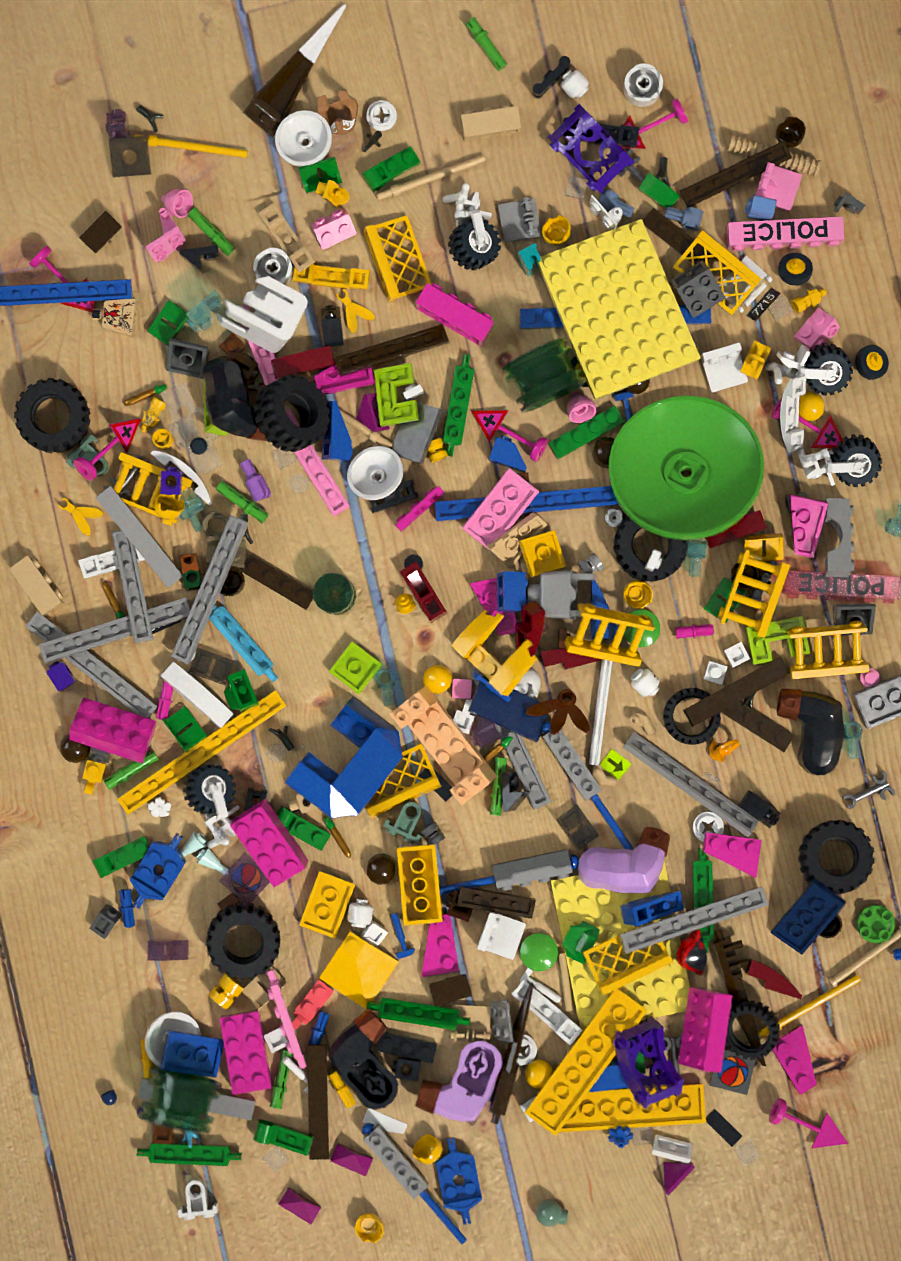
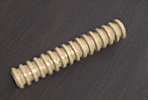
M732 135L727 149L729 152L732 150L733 153L739 152V155L743 153L746 157L748 155L751 157L769 148V145L764 146L763 143L758 144L757 141L753 143L752 140L747 141L746 138L741 139L740 136L736 138L735 135ZM790 151L792 158L779 164L780 167L783 165L785 168L790 167V170L796 169L797 172L800 170L802 173L807 172L808 175L813 174L816 177L821 167V160L815 161V158L811 160L808 156L804 158V155L798 156V153L794 155Z

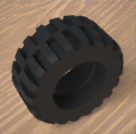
M294 374L283 376L266 385L256 398L255 404L257 405L255 406L254 413L257 414L255 420L256 424L258 423L260 426L259 431L265 435L264 438L267 442L271 441L272 446L277 449L281 447L282 451L297 452L322 439V436L327 432L326 426L329 425L330 418H328V415H330V411L326 405L328 404L326 398L324 399L322 396L323 392L321 389H317L316 384L312 381L309 382L307 378ZM285 400L292 403L297 409L300 416V427L294 425L287 417L284 409Z
M47 378L44 381L40 379L36 381V384L27 386V391L25 393L22 391L19 395L21 398L19 401H16L15 407L17 410L14 412L15 425L21 437L34 448L46 453H63L66 449L68 451L73 449L76 443L79 444L82 441V436H86L88 432L86 430L87 426L90 425V408L87 406L85 397L72 384L61 379ZM50 398L64 401L70 410L68 424L63 430L55 434L43 432L35 421L37 408L42 402Z
M629 516L625 518L617 529L613 546L616 561L624 572H627L632 578L656 582L669 577L680 568L686 557L688 549L687 540L667 538L668 551L662 559L659 568H654L651 572L645 569L647 562L640 560L635 555L632 546L634 536L643 527L635 523Z
M830 820L812 828L804 836L802 845H800L798 850L800 851L798 862L801 865V873H804L806 877L804 879L808 883L816 879L837 895L856 890L868 880L867 877L873 871L872 865L875 864V858H873L875 851L874 847L870 845L871 840L869 836L866 837L863 829L857 828L854 823H847L845 820ZM829 840H842L852 849L854 855L853 865L843 875H831L820 865L819 850Z
M239 902L235 906L228 905L225 910H220L210 923L206 939L207 953L211 957L212 964L217 966L218 971L222 974L225 972L230 978L237 976L239 980H245V977H250V979L256 978L257 974L260 973L262 975L268 967L271 968L274 960L278 957L280 948L278 924L273 920L270 912H265L261 906H254V903L248 902V905H244L242 902ZM236 925H250L259 931L262 944L257 953L249 957H238L227 949L225 944L226 934Z

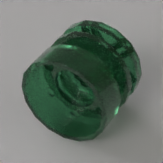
M337 573L325 574L314 584L313 599L316 605L324 612L332 615H341L351 610L357 597L356 588L343 575ZM334 590L340 592L337 600L331 596L334 594Z

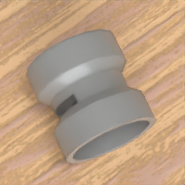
M595 553L589 555L588 559L578 562L584 574H593L604 569Z

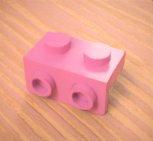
M337 209L330 216L320 217L311 224L322 250L357 234L346 209Z
M818 308L794 335V338L807 348L814 350L816 349L815 345L820 344L822 347L823 343H827L831 337L835 336L840 326L834 317Z

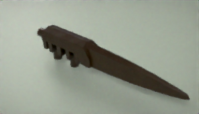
M722 929L715 931L717 940L712 944L728 994L732 995V1005L734 1007L735 1004L739 1002L741 1004L746 1000L749 1003L741 979L743 977L741 968L749 966L748 958L738 961L735 952L736 949L744 947L742 940L732 942L730 936L724 937ZM741 1014L738 1016V1019L752 1047L760 1046L761 1043L753 1015ZM764 1056L758 1059L762 1066H766Z
M533 982L529 984L512 1029L513 1042H508L491 1099L489 1112L493 1113L491 1123L498 1124L500 1115L505 1116L519 1068V1063L517 1062L528 1020L534 986Z

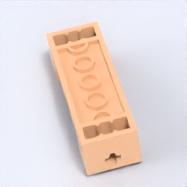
M427 686L390 713L401 729L407 725L411 728L455 786L449 791L460 805H463L498 777Z

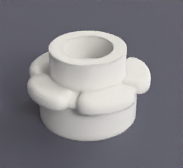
M615 508L608 510V514L605 515V521L609 523L610 527L619 526L624 520L622 511Z

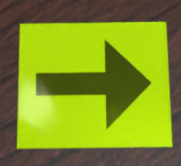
M611 749L600 765L608 773L620 780L631 766V763Z

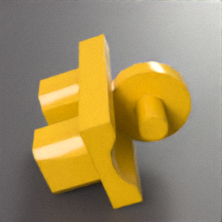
M328 180L327 184L318 183L316 193L321 195L322 199L327 201L332 207L339 209L340 205H344L349 201V192L341 188L334 181Z
M754 340L740 372L757 380L771 351V347Z

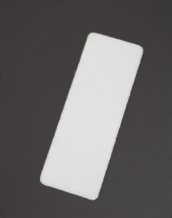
M368 1108L363 1119L364 1123H373L375 1126L379 1124L384 1131L404 1134L407 1124Z

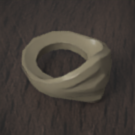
M209 512L201 520L202 528L210 536H222L223 531L219 533L213 532L208 527V521L210 518L218 517L223 519L226 526L227 517L220 512Z

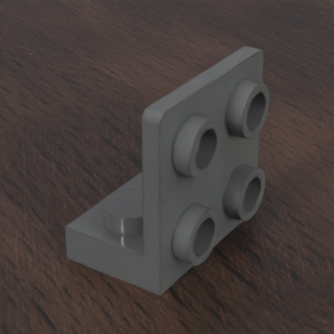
M703 260L670 280L693 318L725 299V295L710 268Z

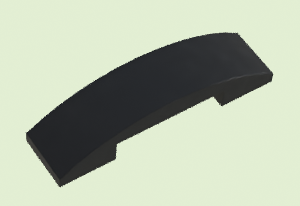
M578 119L570 128L576 130L577 124L580 119ZM599 124L621 147H637L640 127ZM567 130V131L561 136V137L570 136V137L574 138V134H573L572 132H570L569 130ZM588 130L587 134L583 132L582 135L590 138L593 136V131ZM600 138V139L597 140V141L587 142V143H593V144H599V145H601V143L603 142V139Z

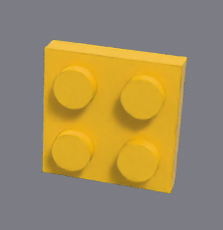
M555 530L519 541L530 578L541 575L543 572H551L566 567Z

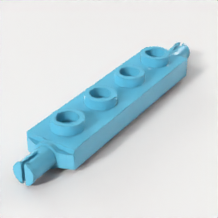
M214 605L209 617L210 621L258 676L266 674L273 683L278 676L271 670L274 665L224 606L217 607Z

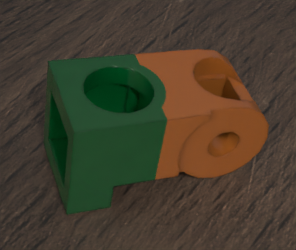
M197 554L181 555L184 588L186 591L198 590L201 586L202 578Z

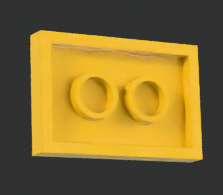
M319 871L299 926L335 939L355 884Z

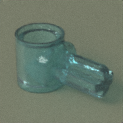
M688 539L686 556L690 558L689 576L700 577L702 559L706 558L708 542Z
M382 669L376 677L378 689L381 688L383 705L392 706L395 704L393 687L395 686L394 675L390 670ZM384 672L389 673L391 676L390 682L386 684L380 681V675Z
M847 722L844 725V741L848 743L849 759L860 758L859 740H862L863 730L862 726L857 722ZM851 725L857 728V733L854 736L848 733V728Z

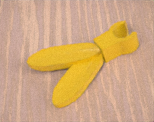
M343 289V292L346 294L345 298H339L338 294H336V297L346 307L348 329L351 333H355L357 330L356 315L365 320H374L375 316L370 310L352 303L347 291Z
M63 498V500L67 501L68 505L65 508L58 505L59 508L72 513L80 531L89 536L91 533L90 526L84 517L99 518L103 516V512L97 508L75 507L68 499Z

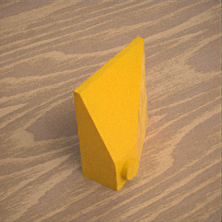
M350 930L319 979L367 1010V1002H373L399 961Z

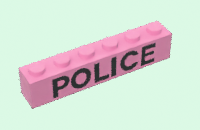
M843 217L728 222L726 226L728 249H733V251H743L744 248L762 250L763 247L782 249V246H790V248L794 249L801 248V245H809V247L814 248L820 247V244H828V246L833 247L839 246V243H842L844 240Z

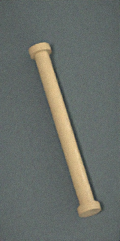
M901 926L887 941L879 943L833 978L829 977L828 981L834 988L837 987L840 981L901 938Z

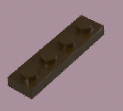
M654 208L643 220L647 229L680 255H683L694 242V239ZM699 243L693 248V257L705 256L704 248ZM705 258L694 259V265L702 260L705 262Z
M252 555L249 556L244 568L241 569L244 574L305 610L308 609L316 596V593Z
M740 701L721 711L722 714L782 752H785L794 738L792 734L748 706L743 707V703Z
M460 885L456 905L532 919L536 899Z

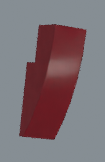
M326 346L273 359L271 364L275 379H279L286 375H300L330 368L335 365L331 346Z
M761 510L744 515L738 522L726 530L706 537L709 547L713 548L766 529Z
M417 562L400 571L431 623L447 614L446 609Z
M536 601L522 606V622L516 624V650L526 640H530L532 646L528 647V651L531 657L534 656L545 622V610Z
M567 649L540 652L544 667L563 663L564 670L602 660L567 652Z
M753 959L749 960L746 974L762 979L763 988L798 999L802 998L799 991L781 974L763 963Z

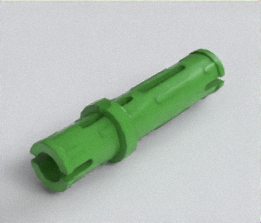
M476 17L471 18L469 23L466 22L465 25L475 37V42L480 44L497 71L507 66L508 63L488 37V32L483 30Z
M196 207L193 208L187 216L212 240L211 243L213 245H218L226 256L233 253L235 247L224 237L225 234L219 232Z
M221 481L217 486L216 491L243 509L245 514L253 516L261 524L267 519L269 513L259 508L256 502L250 501L224 481Z
M152 749L147 752L143 764L133 761L122 769L120 767L117 769V772L103 781L107 788L111 790L123 781H128V778L159 759Z
M495 757L494 772L497 776H499V768H501V773H506L507 758ZM501 774L499 785L498 777L493 780L492 794L490 793V797H492L490 815L502 816ZM497 788H499L498 804L496 805Z
M281 1049L274 1085H272L273 1093L269 1107L282 1109L284 1093L287 1092L286 1084L289 1068L282 1061L286 1056L291 1059L292 1054H289L288 1050Z

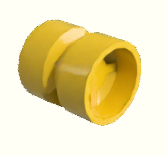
M225 973L218 981L219 986L215 985L208 995L218 1005L227 1010L234 1002L233 997H238L244 990V987L235 978H230Z

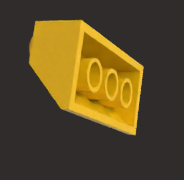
M435 844L396 847L404 926L442 922Z

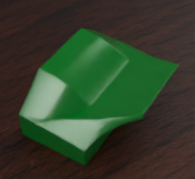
M245 669L227 676L228 685L224 693L231 710L244 711L259 705Z
M584 921L578 925L570 926L562 943L566 950V956L584 965L586 959L582 952L594 946L600 929Z

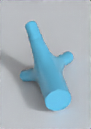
M192 1117L184 1118L185 1135L181 1142L184 1144L188 1140V1147L191 1148L192 1136L196 1140H199L200 1137L193 1130Z

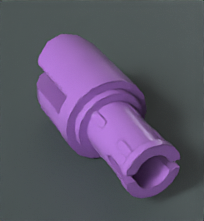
M251 459L240 463L247 478L245 484L253 500L259 501L269 498L271 492L262 474H258Z

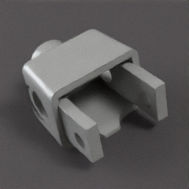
M572 570L543 572L540 575V583L529 584L528 603L536 601L545 610V617L576 620L577 617H583L580 615L579 610H577L578 581H597V575L578 574Z

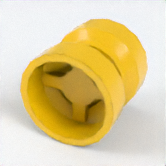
M158 429L153 433L152 441L159 449L165 450L172 446L173 437L166 429Z
M441 438L431 441L428 449L431 463L448 457L447 451L443 449Z

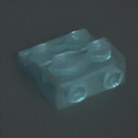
M214 290L186 313L188 317L186 322L194 332L205 331L212 325L211 321L214 319L210 312L215 313L222 307L221 303H223L220 294Z

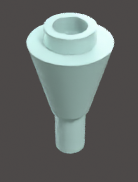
M193 832L183 846V849L180 850L185 857L206 847L205 842L207 840L205 836L200 832Z
M202 848L196 856L198 864L216 869L224 876H227L230 871L220 863L209 848Z

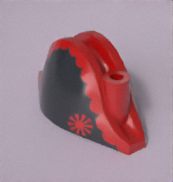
M700 929L692 931L687 939L681 941L677 951V962L681 967L702 976L707 963V952Z

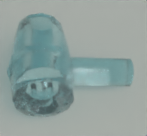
M198 496L184 501L185 508L179 515L183 521L189 518L196 532L203 529L196 514L205 509L202 499Z
M898 505L895 519L889 518L885 524V532L894 537H901V505Z

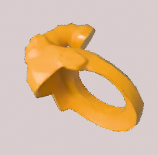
M713 739L709 746V756L713 760L724 762L725 755H730L731 751L740 745V741L733 739L717 747L718 743Z

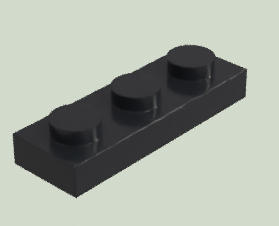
M384 1032L379 1039L377 1051L433 1064L437 1044Z

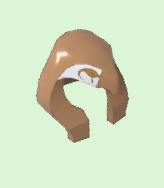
M347 90L338 91L340 101L329 105L326 95L318 97V113L327 121L331 132L336 135L352 132L358 113L356 98L348 95Z

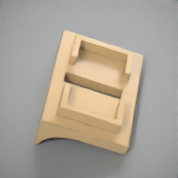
M274 969L279 980V988L282 990L288 983ZM266 972L262 975L259 973L242 991L256 1006L258 1011L271 1000L269 994L258 983L261 980L270 989V981Z

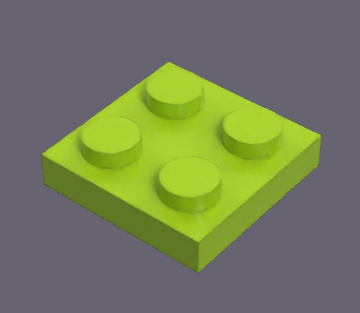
M352 641L329 672L360 695L383 664Z

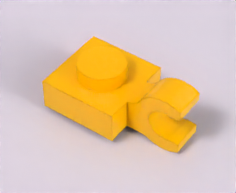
M87 760L82 779L88 780L84 793L93 795L96 782L102 783L106 764Z

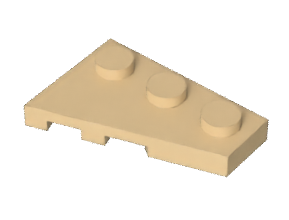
M533 512L486 547L511 569L523 555L519 541L539 535L547 524Z

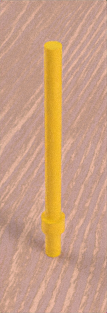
M134 135V142L145 143L152 147L159 145L243 158L248 156V150L158 138L157 135Z
M855 975L782 1017L778 1021L780 1030L782 1026L861 982V979L858 975ZM768 1026L758 1031L761 1039L769 1035Z

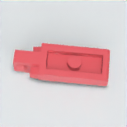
M320 979L293 1013L296 1018L292 1022V1026L296 1030L302 1022L307 1025L334 992L333 989Z

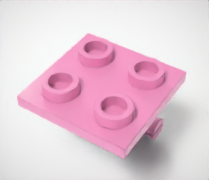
M768 162L765 171L761 175L755 195L776 199V207L790 211L802 175Z
M166 208L159 210L164 235L145 247L155 263L165 260L170 253L182 249L184 244L187 243L180 229L173 221L171 213Z

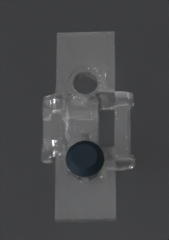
M185 382L161 392L160 394L173 421L168 425L169 431L174 436L178 450L186 449L198 477L223 466L212 443L213 440L219 438V435L207 433L208 436L204 438L200 435L193 416L199 414L204 425V406L196 408ZM187 407L189 414L186 417L179 416V408Z

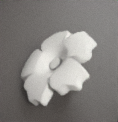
M156 797L155 802L148 803V809L151 810L152 816L157 818L159 815L160 817H167L172 806L170 801L165 802L161 797Z

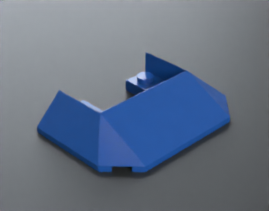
M352 697L330 725L360 748L339 775L308 752L285 781L288 786L330 818L349 815L358 816L403 757L399 731L355 697Z

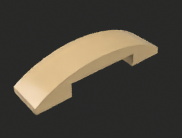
M275 203L258 213L299 273L315 263Z

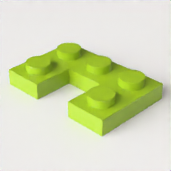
M408 363L374 370L380 425L384 427L419 420L417 401L412 400L398 403L397 386L414 383L412 364Z
M803 616L770 622L765 638L757 636V631L753 627H745L753 665L773 661L769 642L787 639L790 657H795V638L790 639L787 630L795 626H803L805 628ZM802 637L803 655L810 654L807 637Z

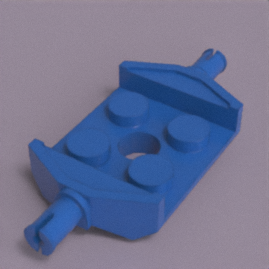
M176 833L169 843L153 841L135 873L130 878V882L139 893L133 903L134 906L137 905L136 908L140 909L147 898L163 900L185 865V857L178 850V844L183 838L182 835L179 836V833ZM155 865H162L164 873H156Z
M452 1137V1144L450 1138L446 1139L449 1149L448 1153L438 1159L435 1164L444 1208L460 1211L463 1225H466L467 1222L468 1224L471 1223L470 1209L482 1201L474 1155L458 1151L455 1138ZM456 1175L464 1177V1182L461 1185L454 1183L453 1178Z

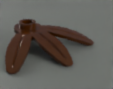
M569 689L562 690L558 694L557 699L537 703L525 711L528 716H542L556 710L550 725V733L552 735H556L561 731L566 722L567 714H569L572 722L578 729L584 733L590 732L587 718L575 705L576 695ZM569 698L570 701H564L563 699Z

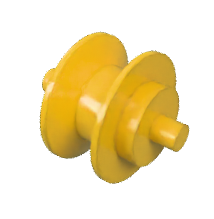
M405 593L395 599V605L399 613L408 614L415 609L416 605L412 595Z

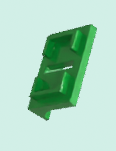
M335 157L298 167L306 194L316 191L319 182L327 184L328 180H332L337 184L342 183ZM316 168L321 169L323 178L319 179Z
M168 300L147 332L169 346L170 338H176L191 315ZM162 318H165L166 320L174 324L177 327V329L175 330L163 321H161Z
M725 577L722 579L704 607L705 611L718 618L720 608L725 607L726 604L717 596L721 595L728 599L733 585L730 580ZM737 588L735 593L744 596L747 590ZM733 600L732 603L734 605L730 607L729 611L734 612L739 602Z
M186 706L171 717L163 719V722L185 752L207 737ZM191 723L193 724V726H191L190 728H188L186 731H184L182 734H180V735L178 736V733H179L180 731H182L184 728H186V727H187L188 725H190Z

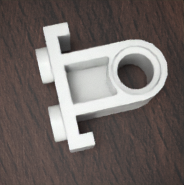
M200 1177L192 1178L188 1182L185 1191L187 1210H184V1206H180L178 1217H184V1220L195 1219V1216L203 1215V1218L215 1216V1213L219 1211L218 1202H214L213 1207H209L206 1182ZM193 1184L201 1187L199 1193L192 1191L191 1186Z

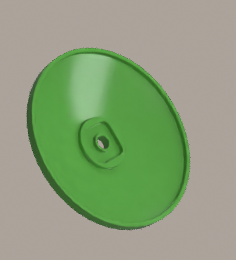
M698 396L670 397L656 401L639 410L624 424L617 434L609 457L611 488L623 511L644 529L673 539L704 538L722 532L734 525L754 504L759 495L764 476L762 447L749 423L735 410L725 404ZM689 470L692 474L689 477H684L681 475V472Z

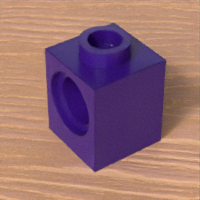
M166 467V471H161V494H182L183 471H178V467ZM169 475L176 477V485H168L167 477Z
M56 661L48 666L49 670L46 673L58 691H63L77 681L65 662L59 663V661Z

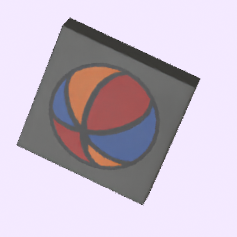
M724 1049L721 1072H712L709 1085L747 1095L756 1059L750 1060V1057H748L746 1060L743 1059V1055L738 1057L735 1055V1051L731 1052Z

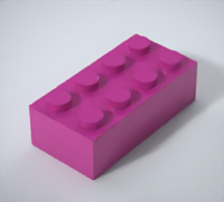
M427 283L416 301V309L482 347L493 329L494 321L491 320L492 317L484 312L481 314L476 312V308L467 302L465 304L459 302V298L452 293L447 295L442 292V288L437 284L432 283L430 285Z
M83 697L70 728L69 740L143 764L156 730V721Z
M266 799L233 819L230 827L273 887L278 886L306 868L309 860Z
M689 987L678 1064L701 1071L721 1072L732 995L707 988Z
M256 1009L222 1015L220 1017V1024L232 1094L236 1095L270 1089L272 1087V1079L260 1011Z

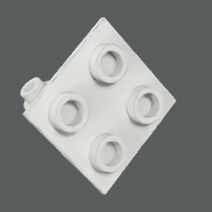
M592 195L589 202L591 212L595 216L599 215L602 218V224L607 230L616 229L623 214L622 209L614 207L607 212Z

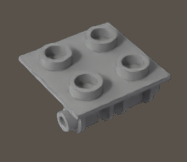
M528 197L523 198V201L498 205L504 242L542 236L536 199Z
M500 1000V1002L491 1001L490 1015L493 1018L492 1033L495 1040L513 1042L510 1004L507 1003V1000Z

